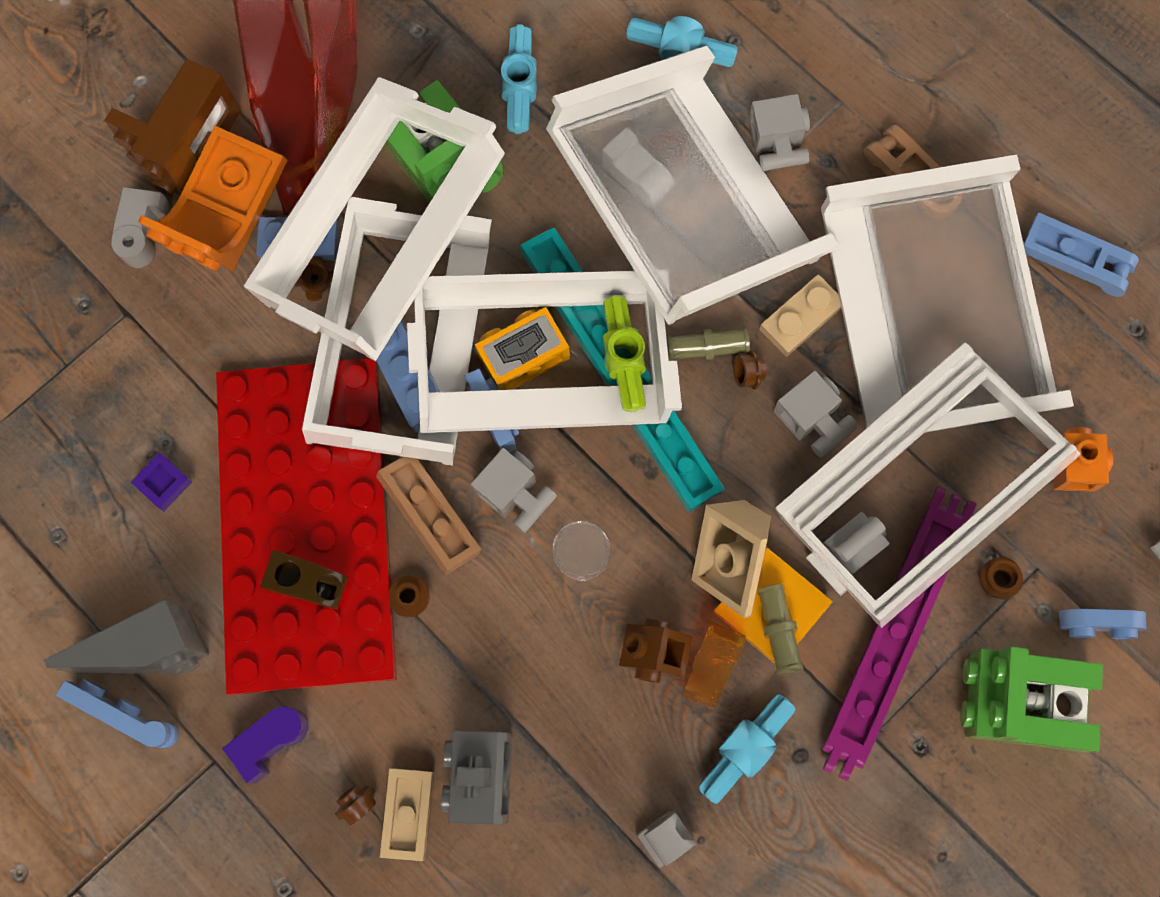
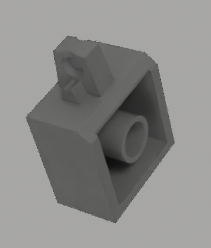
M453 731V740L445 741L444 767L451 768L450 786L443 785L441 811L442 813H449L448 823L503 825L509 822L512 735L505 732Z

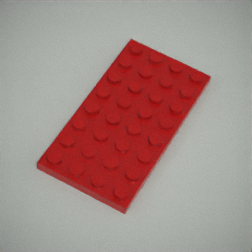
M370 358L339 361L327 421L328 426L382 434L377 361ZM315 363L216 372L226 695L229 696L397 680L393 610L390 607L389 597L391 576L386 492L376 477L378 470L384 468L383 453L318 443H306L302 427ZM273 550L319 564L323 568L349 577L338 610L264 591L260 585Z

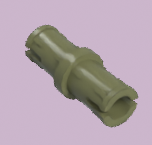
M711 328L703 329V333L677 336L668 335L670 361L696 357L714 360L716 355L748 353L750 350L748 328L712 332Z
M783 584L767 586L757 590L766 623L763 633L764 637L770 640L777 675L794 673L804 669L803 664H801L794 632L798 631L796 621H791Z

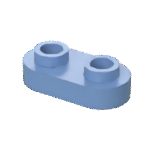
M1105 609L1059 611V629L1068 630L1069 638L1096 637L1095 631L1111 632V639H1138V631L1147 630L1146 612Z

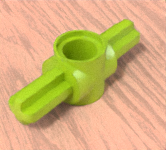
M614 295L603 302L608 332L603 336L605 348L604 364L610 377L617 379L623 411L637 412L646 406L641 374L646 371L643 356L645 342L639 334V330L631 326L626 298ZM620 348L627 349L634 357L630 359L621 358L615 353V350Z

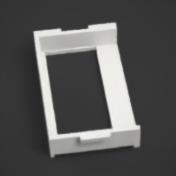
M381 77L377 78L244 285L262 303L276 309L275 312L278 315L315 334L319 331L374 361L379 357L505 154L492 134L496 129L494 122L456 107L452 109L451 113H447L417 101L419 95L416 91ZM399 121L465 147L350 330L286 299Z
M350 197L325 313L326 319L346 328L364 234L406 241L422 215L397 212V204ZM466 215L446 247L451 248L446 276L484 275L492 219ZM478 309L439 311L429 371L440 392L465 391L466 379L464 375L468 374ZM321 333L302 427L306 443H318L437 461L453 466L458 432H418L417 439L327 425L343 343Z
M656 270L669 290L667 270ZM635 271L428 276L414 299L415 323H407L409 373H417L420 433L667 423L672 411L682 409L677 361H669L664 317ZM614 295L625 297L627 304H644L652 385H643L646 406L642 410L631 413L623 411L618 386L429 393L425 310L603 305L605 299L611 298Z
M965 342L780 503L776 510L782 521L812 552L806 558L840 596L848 591L882 628L1079 457L1080 452L1020 397ZM982 384L1049 450L875 601L811 531L978 385Z

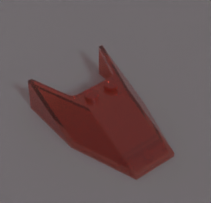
M233 0L250 110L262 147L278 153L287 159V163L275 186L284 215H290L344 131L357 81V0H303L312 57L292 0Z

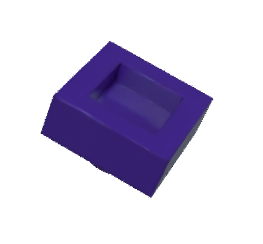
M159 452L131 483L164 512L192 481Z

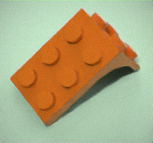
M214 126L178 201L171 211L157 221L141 215L138 223L148 229L146 236L160 243L162 247L181 256L185 254L195 259V262L215 272H218L220 266L234 272L287 163V159L278 153Z

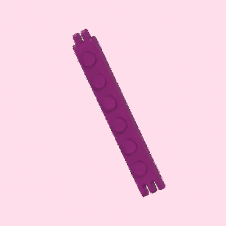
M937 486L893 585L972 517L977 503L968 500L963 507L962 513H959L956 509L961 496L953 493L947 505L944 506L941 504V501L945 496L946 489ZM948 571L885 626L881 628L876 623L822 746V750L829 753L823 766L824 771L832 773L838 759H841L844 763L838 777L848 781L855 766L860 769L864 767Z

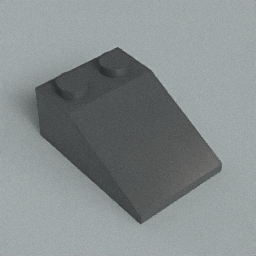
M163 600L44 659L47 668L74 674L174 673L175 676H179L196 669L200 665L198 660L208 656L209 653L190 610Z

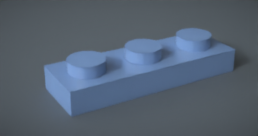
M401 320L376 361L410 428L418 433L420 432L417 373H409L407 327L404 321ZM428 369L429 393L440 392Z

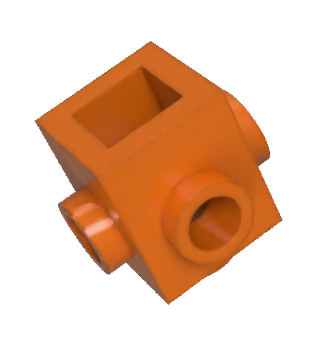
M1085 427L1067 429L1066 433L1062 434V436L1077 448L1080 456L1053 478V490L1095 492L1109 484V472L1113 466V451L1110 447H1107V434H1092V429Z

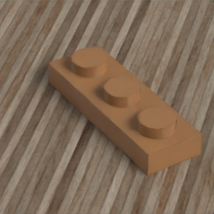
M403 456L378 470L377 479L445 576L480 554L482 549L417 458Z

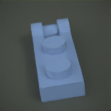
M1039 212L1034 217L1023 241L1026 255L1101 287L1105 293L1116 297L1124 296L1129 285L1127 280L1128 274L1135 271L1139 258L1132 252ZM1105 261L1112 265V272L1103 268Z
M83 678L81 683L64 680L56 694L60 699L146 746L170 748L178 741L179 731L176 726L166 722H150L139 716L142 710L140 707L122 698H119L116 703L103 696L106 691L104 687Z

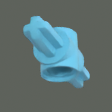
M676 16L671 21L668 20L665 26L632 18L627 28L628 40L659 48V55L662 60L708 46L715 57L712 63L732 67L738 51V47L734 44L704 37L705 30L703 26L695 19L686 16Z
M517 24L516 27L510 29L509 55L504 57L501 66L502 99L507 102L506 127L508 131L515 134H522V132L529 130L530 103L536 99L537 60L531 56L532 31L530 28L524 27L523 24ZM519 76L527 78L522 82L512 81L513 78Z
M777 694L753 722L743 719L718 748L723 758L699 785L698 789L708 800L715 804L719 803L742 775L747 778H752L775 752L776 744L772 739L795 713L796 708L784 696Z

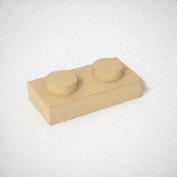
M818 274L765 320L759 330L788 357L841 309L839 294Z
M389 768L380 858L425 861L434 772Z

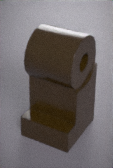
M273 550L260 587L267 592L338 610L349 577L323 568L319 564Z

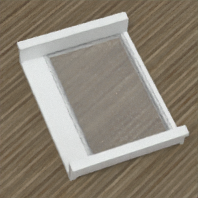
M708 46L553 96L552 102L555 110L546 128L668 325L673 324L682 317L805 264L817 262L821 256L837 250L840 246L832 233L810 242L764 171H762L760 165L703 80L715 59Z
M1017 154L826 187L827 198L821 207L826 235L832 233L840 245L837 250L830 252L866 428L965 342L1037 413L1074 406L1071 391L1057 392L1009 182L1020 171ZM980 384L926 432L1015 416Z

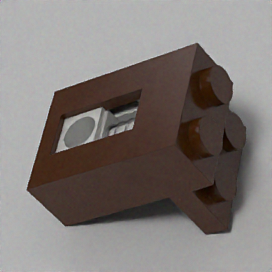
M186 59L147 123L115 108H111L104 121L114 133L113 140L126 149V157L138 165V168L152 179L151 185L162 194L172 197L174 193L179 196L181 195L214 126L230 131L241 111L220 73Z

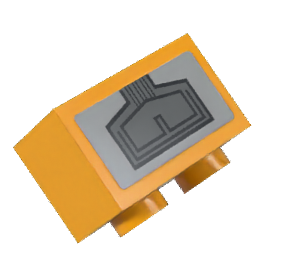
M546 307L539 311L531 309L522 313L515 319L514 324L503 330L495 328L486 332L480 338V342L475 344L478 357L489 377H492L498 390H513L570 359L569 346Z

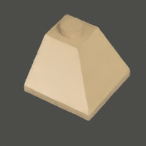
M745 500L709 504L705 508L691 580L744 618L751 617L768 539L771 516Z

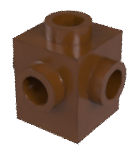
M646 619L645 625L627 624L619 666L635 670L634 678L648 682L660 683L661 676L685 679L692 636L671 630L670 623L655 619Z

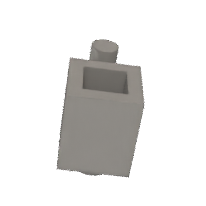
M798 94L753 101L748 121L755 153L760 154L773 151L772 154L760 156L762 171L808 164L809 152L807 148L792 150V148L801 147L805 132L810 129L807 108H801Z
M813 371L780 398L773 411L799 441L815 429L821 437L811 445V448L820 458L858 428L857 422L850 415H847L838 423L831 418V415L836 412L842 402V399L839 397L840 392L828 377L824 376L822 378L816 371Z
M502 448L470 485L473 492L504 519L515 506L520 508L522 512L512 523L520 531L526 533L557 495L547 486H544L535 497L531 495L528 491L536 483L535 474L532 472L535 466L520 452L516 451L512 455Z
M860 512L828 538L823 545L853 575L890 543L885 539L887 533L884 524L877 517L870 516L867 518L863 512Z

